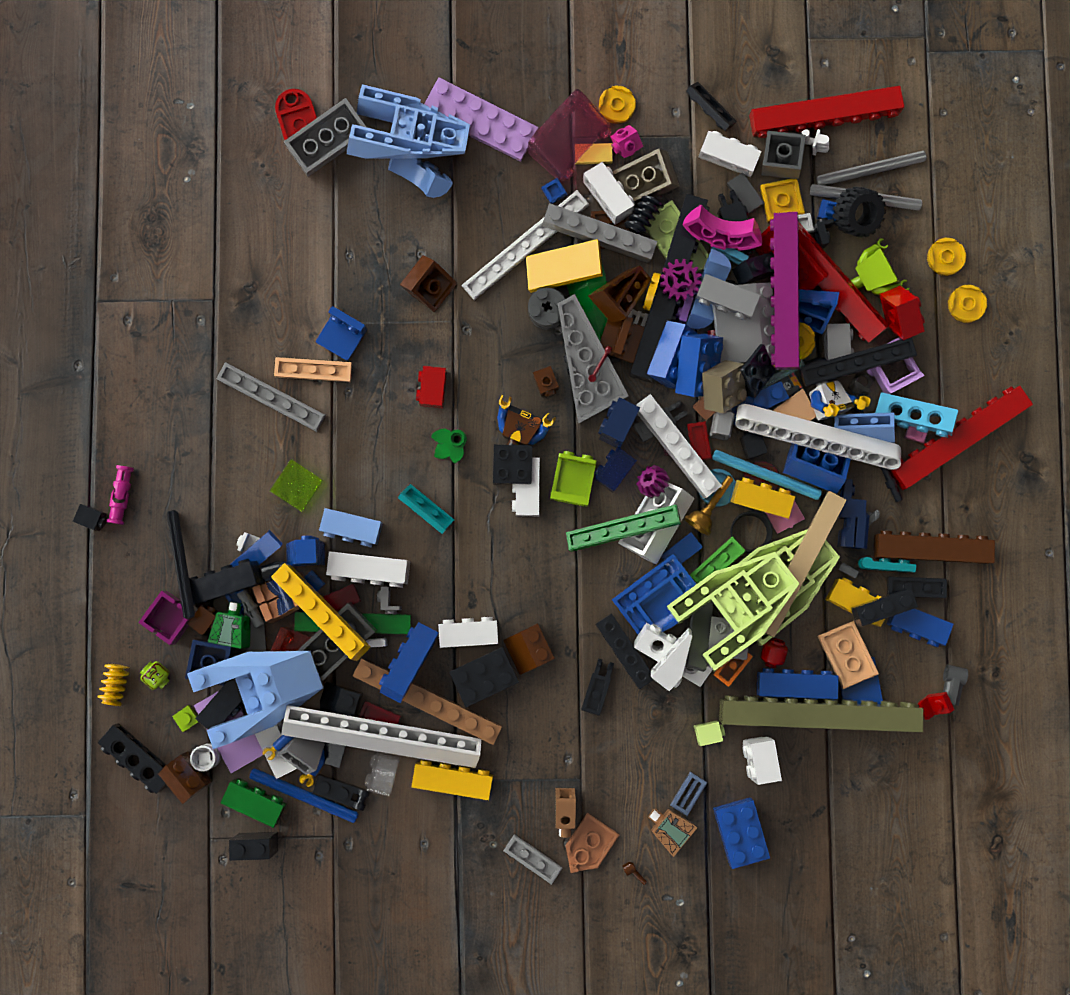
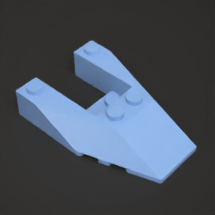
M362 84L356 113L392 122L391 132L387 133L352 124L347 154L365 159L432 158L465 154L470 124L450 114L448 117L438 112V108L433 105L429 108L421 103L419 98Z
M251 651L187 673L193 692L234 678L240 691L247 715L209 728L207 733L213 749L274 727L284 719L287 705L299 707L323 689L311 651Z

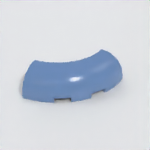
M393 158L389 161L388 170L415 184L428 197L434 198L444 195L453 184L446 174L443 173L441 175L438 171L439 168L429 161L424 163L420 158Z
M711 249L700 281L702 282L705 274L726 281L731 270V263L728 258L721 252ZM695 292L686 325L693 329H701L713 322V305L706 306L699 303V299L696 298L697 293Z

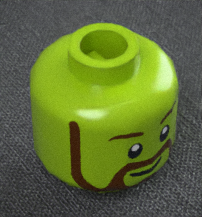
M150 661L140 672L142 674L140 680L151 690H155L158 687L162 689L170 681L167 678L170 671L159 661L153 663Z

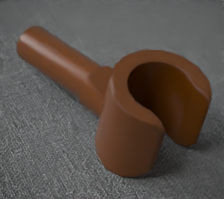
M632 862L622 866L627 876L633 873L643 885L646 884L647 881L639 874Z

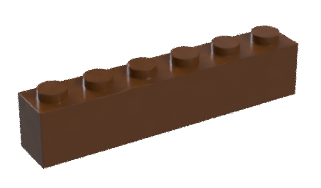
M880 531V534L874 535V558L992 564L995 560V540H988V536H976V539H969V535H957V538H950V534H938V537H931V533H919V536H911V532H900V535H892V531Z

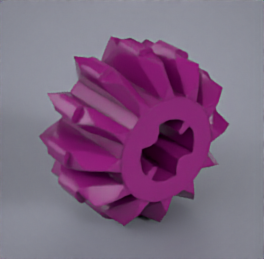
M656 465L652 467L647 466L646 470L642 471V475L637 477L639 481L636 485L640 492L649 498L659 497L660 493H665L664 489L669 487L667 482L670 478L666 471Z

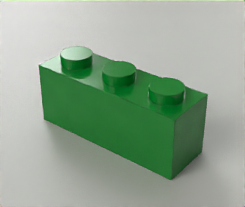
M240 778L230 781L221 800V804L272 828L277 826L287 803L283 802V798L277 795H267L264 789L256 786L252 788L248 786L247 781Z

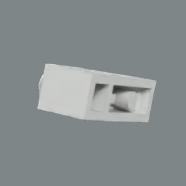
M689 627L651 669V678L668 691L673 687H678L682 681L692 639V630Z

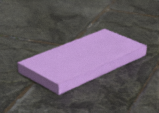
M218 692L193 705L198 715ZM242 708L234 718L231 716L227 721L244 716ZM255 734L217 748L230 773L235 772L263 755V750Z

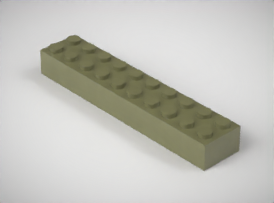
M725 695L724 698H720L719 722L723 725L923 732V708L917 707V703L900 702V705H897L896 702L881 701V705L871 700H861V704H857V701L842 699V703H837L838 700L822 699V702H818L814 698H802V701H798V699L793 697H783V701H778V698L766 696L763 697V700H758L756 696H744V699H738L739 697L736 695Z

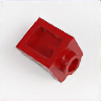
M947 692L928 694L918 702L919 707L923 708L925 720H929L934 715L948 714L954 711Z

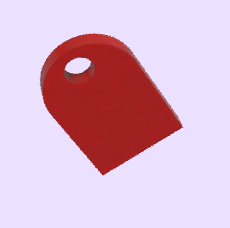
M288 89L278 96L275 103V111L284 140H287L315 120L317 116L310 97L304 91ZM294 95L297 97L296 101L292 104L287 103V98Z

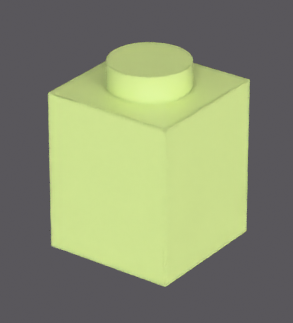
M718 721L694 725L699 746L723 741L722 736H725L723 725H719Z

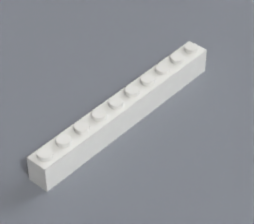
M289 705L286 707L281 735L472 768H476L482 741L479 738Z

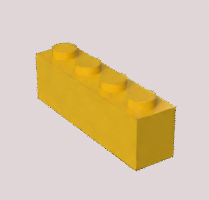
M421 759L420 762L415 764L411 787L489 800L493 775L489 774L490 771L478 769V772L470 771V767L459 766V769L451 768V764L440 763L438 766L432 765V761Z

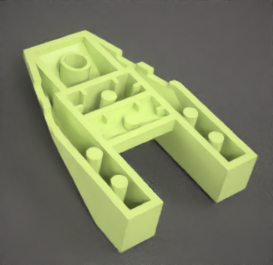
M807 530L758 547L741 560L739 564L776 552L788 568ZM825 540L777 633L808 609L823 582L840 558L827 540ZM765 633L755 642L762 646L772 637Z
M776 552L714 571L667 605V609L678 624H680L712 600L734 630L733 633L703 654L704 659L715 672L765 634L798 587L799 582Z

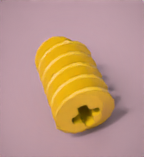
M106 664L104 667L108 668L109 671L103 672V675L108 678L101 680L106 687L99 688V690L104 692V695H98V698L102 700L101 703L122 706L118 699H122L124 696L119 692L125 691V687L120 684L127 683L123 676H128L129 672L124 669L130 667Z

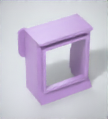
M899 337L891 342L899 341L902 339ZM913 358L904 360L910 374L890 384L881 366L866 370L869 376L875 377L883 393L892 394L925 376L920 372Z

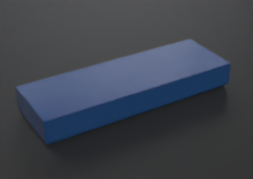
M269 530L229 565L237 566L239 561L245 559L257 561L258 565H260L283 544Z

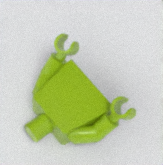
M880 238L876 244L863 251L857 261L858 266L855 268L859 276L850 280L858 289L865 286L866 290L874 295H879L897 286H902L903 283L907 282V280L899 282L884 253L888 244L885 247L880 245L884 240L883 238Z

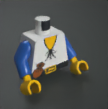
M826 381L816 384L817 387L809 392L811 407L814 408L818 421L844 414L855 407V405H857L859 410H863L869 406L871 401L867 396H860L858 399V397L848 394L839 381Z

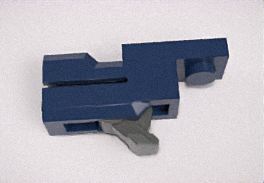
M846 479L840 489V497L846 499V502L838 515V518L844 519V525L838 532L837 547L867 549L870 524L879 518L880 512L879 510H875L873 513L866 511L867 500L851 499L855 494V485L853 484V479Z

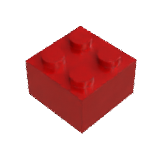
M897 286L879 294L884 317L889 324L888 329L903 340L925 332L923 326L925 320L920 312L921 301L917 296H914L902 286Z

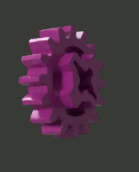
M675 259L674 265L670 262L668 263L669 269L663 268L662 272L664 274L660 275V279L664 281L660 283V287H665L663 290L664 294L670 293L669 299L675 296L677 302L680 297H682L683 301H686L687 296L693 298V292L698 293L699 288L696 286H700L702 282L697 279L701 278L702 275L696 274L698 267L692 268V261L686 264L685 259L682 260V263ZM689 273H691L693 277V282L689 279ZM683 277L684 280L681 283H678V279ZM668 278L672 281V288L669 286ZM682 289L687 290V291H685V292H678L679 290H682Z

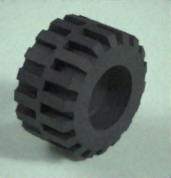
M855 186L846 189V192L840 194V199H836V206H833L835 213L832 215L836 219L835 225L839 226L838 229L843 231V233L861 238L869 237L870 234L876 233V229L881 227L880 223L885 220L883 216L886 214L884 209L886 204L882 201L883 197L878 195L877 191ZM862 203L863 213L861 217L856 221V210L858 206Z

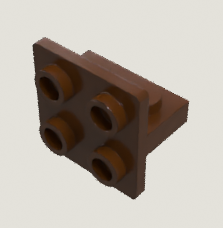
M631 317L614 323L607 319L600 340L604 350L605 347L611 346L612 352L608 354L609 356L633 363L644 332V326L632 323L633 318Z

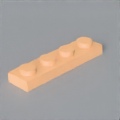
M275 358V377L351 382L352 362Z

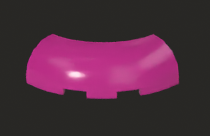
M701 204L693 209L683 222V226L693 237L699 241L702 239L710 243L711 247L717 249L738 248V251L762 245L761 231L755 218L736 222L723 220L709 213Z

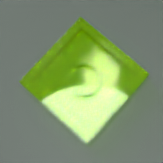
M291 459L270 491L303 512L324 480Z

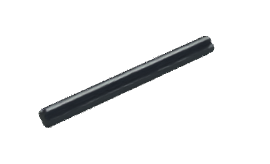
M171 510L167 512L182 613L184 618L191 619L195 617L179 514L178 511Z

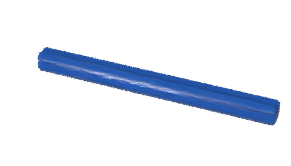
M252 769L249 778L349 822L355 823L358 818V812L314 795L279 778L276 779L274 776L258 769Z

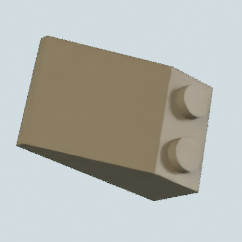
M660 148L612 171L613 177L616 181L622 183L624 192L627 196L630 195L633 198L635 204L642 202V196L657 197L679 187L669 154Z

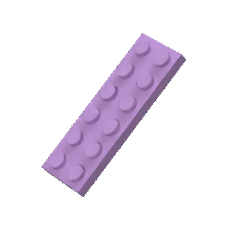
M439 77L424 103L429 108L432 105L437 107L438 112L447 117L450 114L470 124L468 136L520 162L538 131L537 126Z

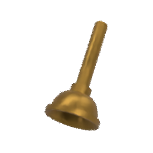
M729 475L726 476L721 484L722 486L716 491L707 506L702 508L701 511H693L689 516L686 515L684 520L697 531L709 536L712 533L710 530L713 524L710 518L711 512L732 483L733 478Z

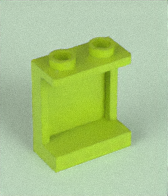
M563 451V454L559 453L550 500L588 507L597 460H593V456L582 455V457L574 456L575 453Z

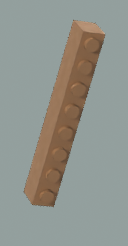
M362 658L353 677L381 690L380 680L384 674L388 675L390 670ZM412 682L402 700L494 745L502 728L501 724L415 682Z

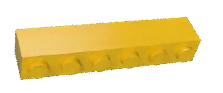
M284 563L271 576L351 660L358 661L371 647L293 566Z

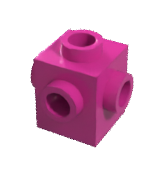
M630 125L617 130L615 134L610 136L613 142L611 144L613 151L616 154L619 153L623 158L633 155L643 147L638 131Z

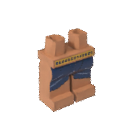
M298 572L305 579L304 574ZM274 580L252 588L258 604H261L259 607L265 622L274 623L301 609Z

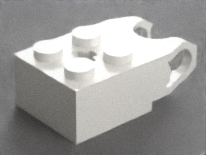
M769 737L743 740V754L747 758L748 766H746L748 778L758 785L782 781L775 740Z

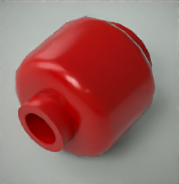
M771 638L763 645L760 657L766 662V666L777 668V666L785 663L788 647L783 640Z

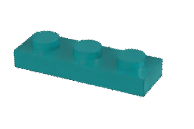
M411 484L398 496V499L441 534L454 522L451 516Z

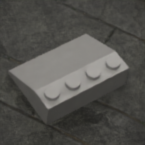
M771 283L736 285L760 294L752 317L750 319L746 318V320L735 317L736 313L730 311L728 313L717 310V306L713 305L716 336L723 337L721 362L728 360L746 363L760 344L765 345L771 359V354L775 353V346H771V334H775V327H771V315H775L774 307H771V296H773Z

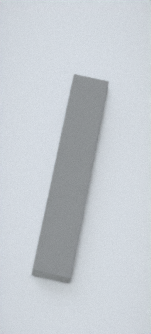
M226 362L216 378L318 432L326 417L325 414Z

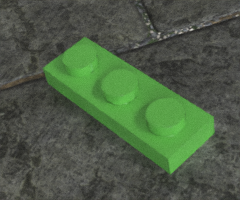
M732 536L694 570L690 576L698 584L714 571L732 565L746 550Z

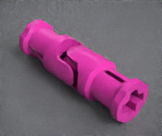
M116 465L118 471L116 481L113 482L115 489L111 493L109 504L111 510L109 519L106 522L124 525L123 515L124 510L127 509L128 490L131 488L129 482L134 468ZM114 498L118 500H125V502L116 503L114 502Z

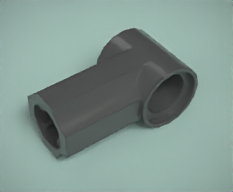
M947 664L943 673V680L945 681L943 692H947L952 704L959 706L962 688L968 679V669Z

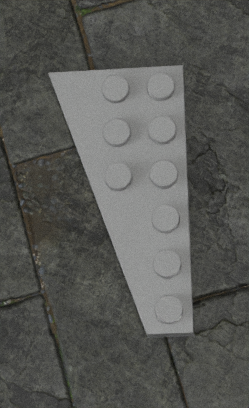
M574 294L557 304L578 423L610 407L613 400L617 402L619 397L624 399L629 395L608 356L596 375V381H589L588 377L595 371L605 350Z

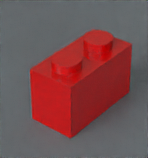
M423 366V370L419 371L418 382H421V389H417L416 401H419L420 406L443 409L447 376L446 368Z

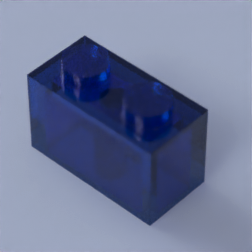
M619 447L615 451L612 449L606 456L607 463L604 466L600 465L594 473L597 475L595 480L612 493L637 461Z

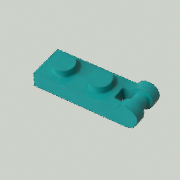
M864 557L858 560V567L860 569L905 573L916 572V564H910V560H898V563H892L891 559L879 558V561H873L870 557Z

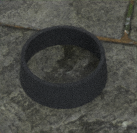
M746 511L739 514L732 522L730 529L731 537L733 536V526L737 520L744 516L759 518L764 523L767 531L766 539L761 546L771 542L773 535L772 525L763 514L756 511ZM746 550V553H751L754 550Z

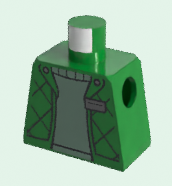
M230 602L228 612L224 611L216 614L208 642L239 649L250 647V617L240 614L241 603Z

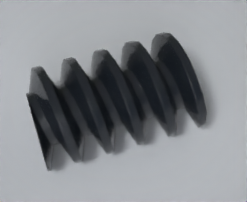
M642 196V202H638L637 208L629 216V221H626L624 224L628 231L641 235V232L647 233L644 227H651L652 225L649 220H656L653 213L660 214L657 207L664 208V205L654 197Z

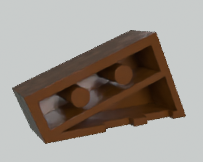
M639 265L625 270L588 295V297L608 320L614 323L629 316L651 281V278Z

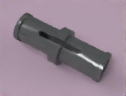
M248 588L239 592L237 596L243 604L245 614H248L254 627L257 628L265 624L266 622L258 609L259 605L253 600Z

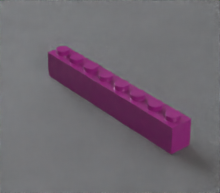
M798 212L774 213V219H770V230L774 231V238L770 239L771 250H774V257H771L770 261L771 269H774V277H771V288H774V296H771V307H774L775 315H771V327H775V334H771V346H775V353L771 354V364L775 365L776 370L800 369Z

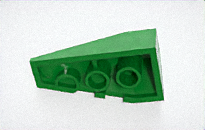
M603 264V276L567 284L569 295H576L599 341L608 318L588 295L607 283Z

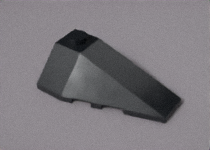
M326 682L320 699V711L356 717L363 693ZM324 742L325 764L340 768L346 746Z

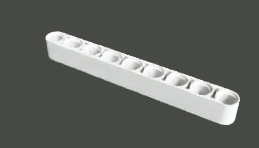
M741 404L737 407L736 427L741 430L887 469H897L901 466V447L897 444L749 404Z

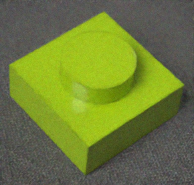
M191 705L186 706L172 716L182 732L198 723L195 719L197 714Z

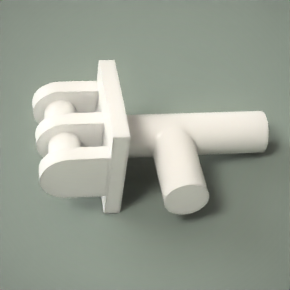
M819 129L815 138L810 137L809 130L802 131V134L806 135L805 144L813 146V155L816 156V152L826 153L829 151V137L822 135Z

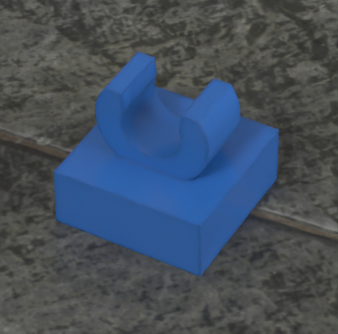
M822 199L817 219H834L832 215L835 213L833 206H836L837 203Z

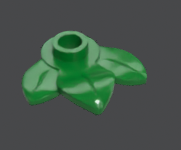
M443 428L431 435L439 443L435 449V458L445 459L450 457L453 463H457L462 459L464 455L463 447L467 442L466 434L463 431H450ZM456 436L461 437L459 443L454 442Z

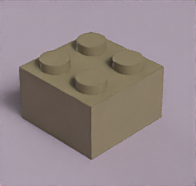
M724 360L702 373L704 409L724 414L746 400L745 380L740 371L744 365L743 363Z

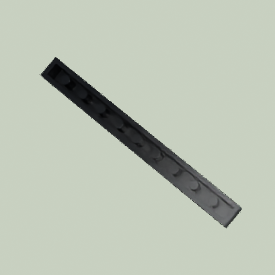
M686 194L663 268L669 269L668 263L670 262L674 265L675 259H678L679 263H682L683 259L686 260V264H689L691 261L693 262V260H690L691 254H696L699 243L685 229L683 222L686 216L701 204L709 212L710 207L707 206V199ZM681 277L677 282L681 283L684 278ZM668 278L669 286L672 288V281ZM661 279L658 283L630 373V377L652 383L653 378L647 372L667 321L675 322L677 314L673 312L675 306H680L682 299L680 297L678 302L675 296L669 299L670 293L664 294L663 290L665 287H660V283L664 281Z

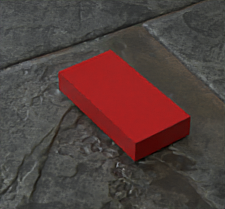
M706 421L687 424L691 447L702 461L712 459Z

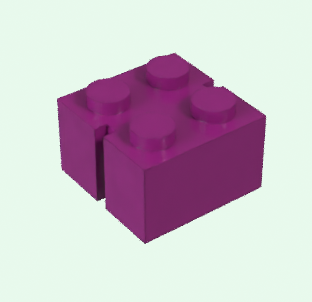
M161 591L138 623L150 632L157 633L156 636L167 644L176 645L189 627L187 623L190 619L183 617L181 600L168 591Z

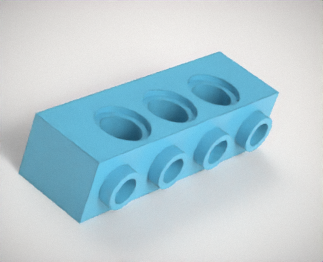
M882 392L875 412L891 413L892 409L900 408L902 413L897 416L894 415L897 426L902 428L915 427L917 431L924 433L932 431L941 437L952 436L958 416L957 409ZM918 412L921 414V418L913 420L910 415ZM936 416L941 419V422L939 424H932L930 419Z

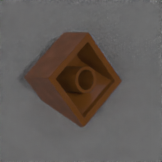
M422 255L400 286L431 311L435 312L457 282L434 260Z
M538 623L503 640L520 675L555 659Z
M189 751L180 754L158 773L182 804L212 782V779L205 771H198L193 768L190 762L191 754Z

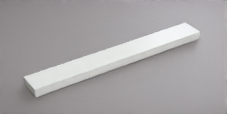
M576 190L558 206L580 214L589 206V203ZM543 217L462 284V287L473 300H476L558 231L542 226Z

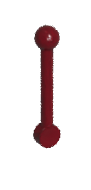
M611 346L605 347V353L593 374L588 377L590 382L596 381L598 371L607 355L612 352Z

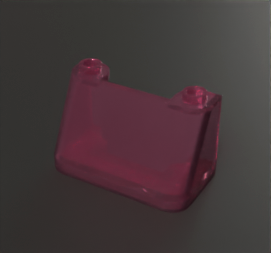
M576 89L531 137L528 142V154L562 183L573 175L574 164L597 139H606L612 131L611 124L586 95L579 89Z

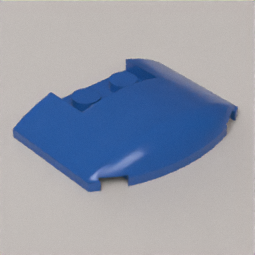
M672 554L614 597L612 601L637 634L640 633L646 622L650 625H657L664 632L678 624L667 609V605L694 587L696 583L677 557Z

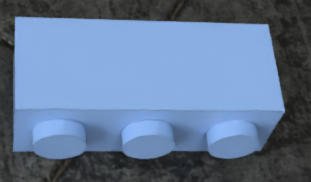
M325 508L319 531L324 532L323 536L335 538V535L342 536L343 541L353 543L354 540L361 541L360 545L372 547V544H378L383 523Z

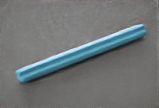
M715 450L713 453V460L815 500H818L821 496L822 491L820 489L719 450Z

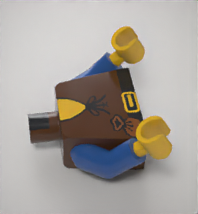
M503 395L500 397L497 420L499 430L503 433L502 436L509 440L507 445H534L546 436L550 426L556 421L555 417L552 421L547 419L549 413L542 419L510 405L511 397H509L508 402L503 401Z

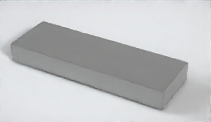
M516 834L512 836L503 850L551 885L563 868Z

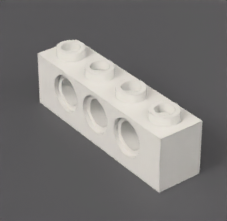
M646 622L634 641V648L659 662L678 639L672 634L667 635L663 633L662 629L657 625H650ZM659 640L662 641L663 644L661 646H655L653 642ZM708 663L704 672L684 667L682 676L701 687L713 669Z

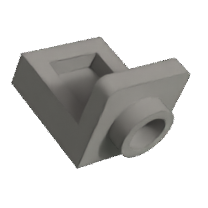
M381 587V591L377 593V601L381 602L380 610H385V614H397V610H402V606H390L391 587Z

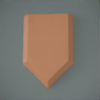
M587 813L565 845L570 872L575 873L598 868L618 839L619 834Z

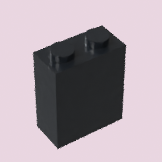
M278 832L238 833L229 840V861L270 859L278 852Z

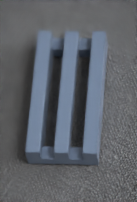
M689 772L670 806L688 816L707 782ZM693 778L694 781L688 789L687 793L685 794L684 798L680 802L679 806L676 805L680 797L682 796L683 792L685 791L686 787L688 786L689 782ZM700 782L701 784L699 788L697 789L687 808L684 810L683 806L685 805L686 801L688 800L697 783Z

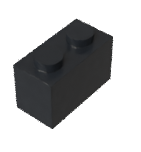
M769 252L744 260L733 268L732 271L738 284H750L773 274L774 269H771L770 263L771 257H774L773 253Z

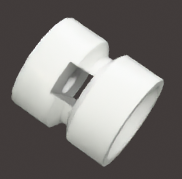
M211 743L196 747L190 755L191 765L198 771H207L217 766L221 760V754L217 748H212Z

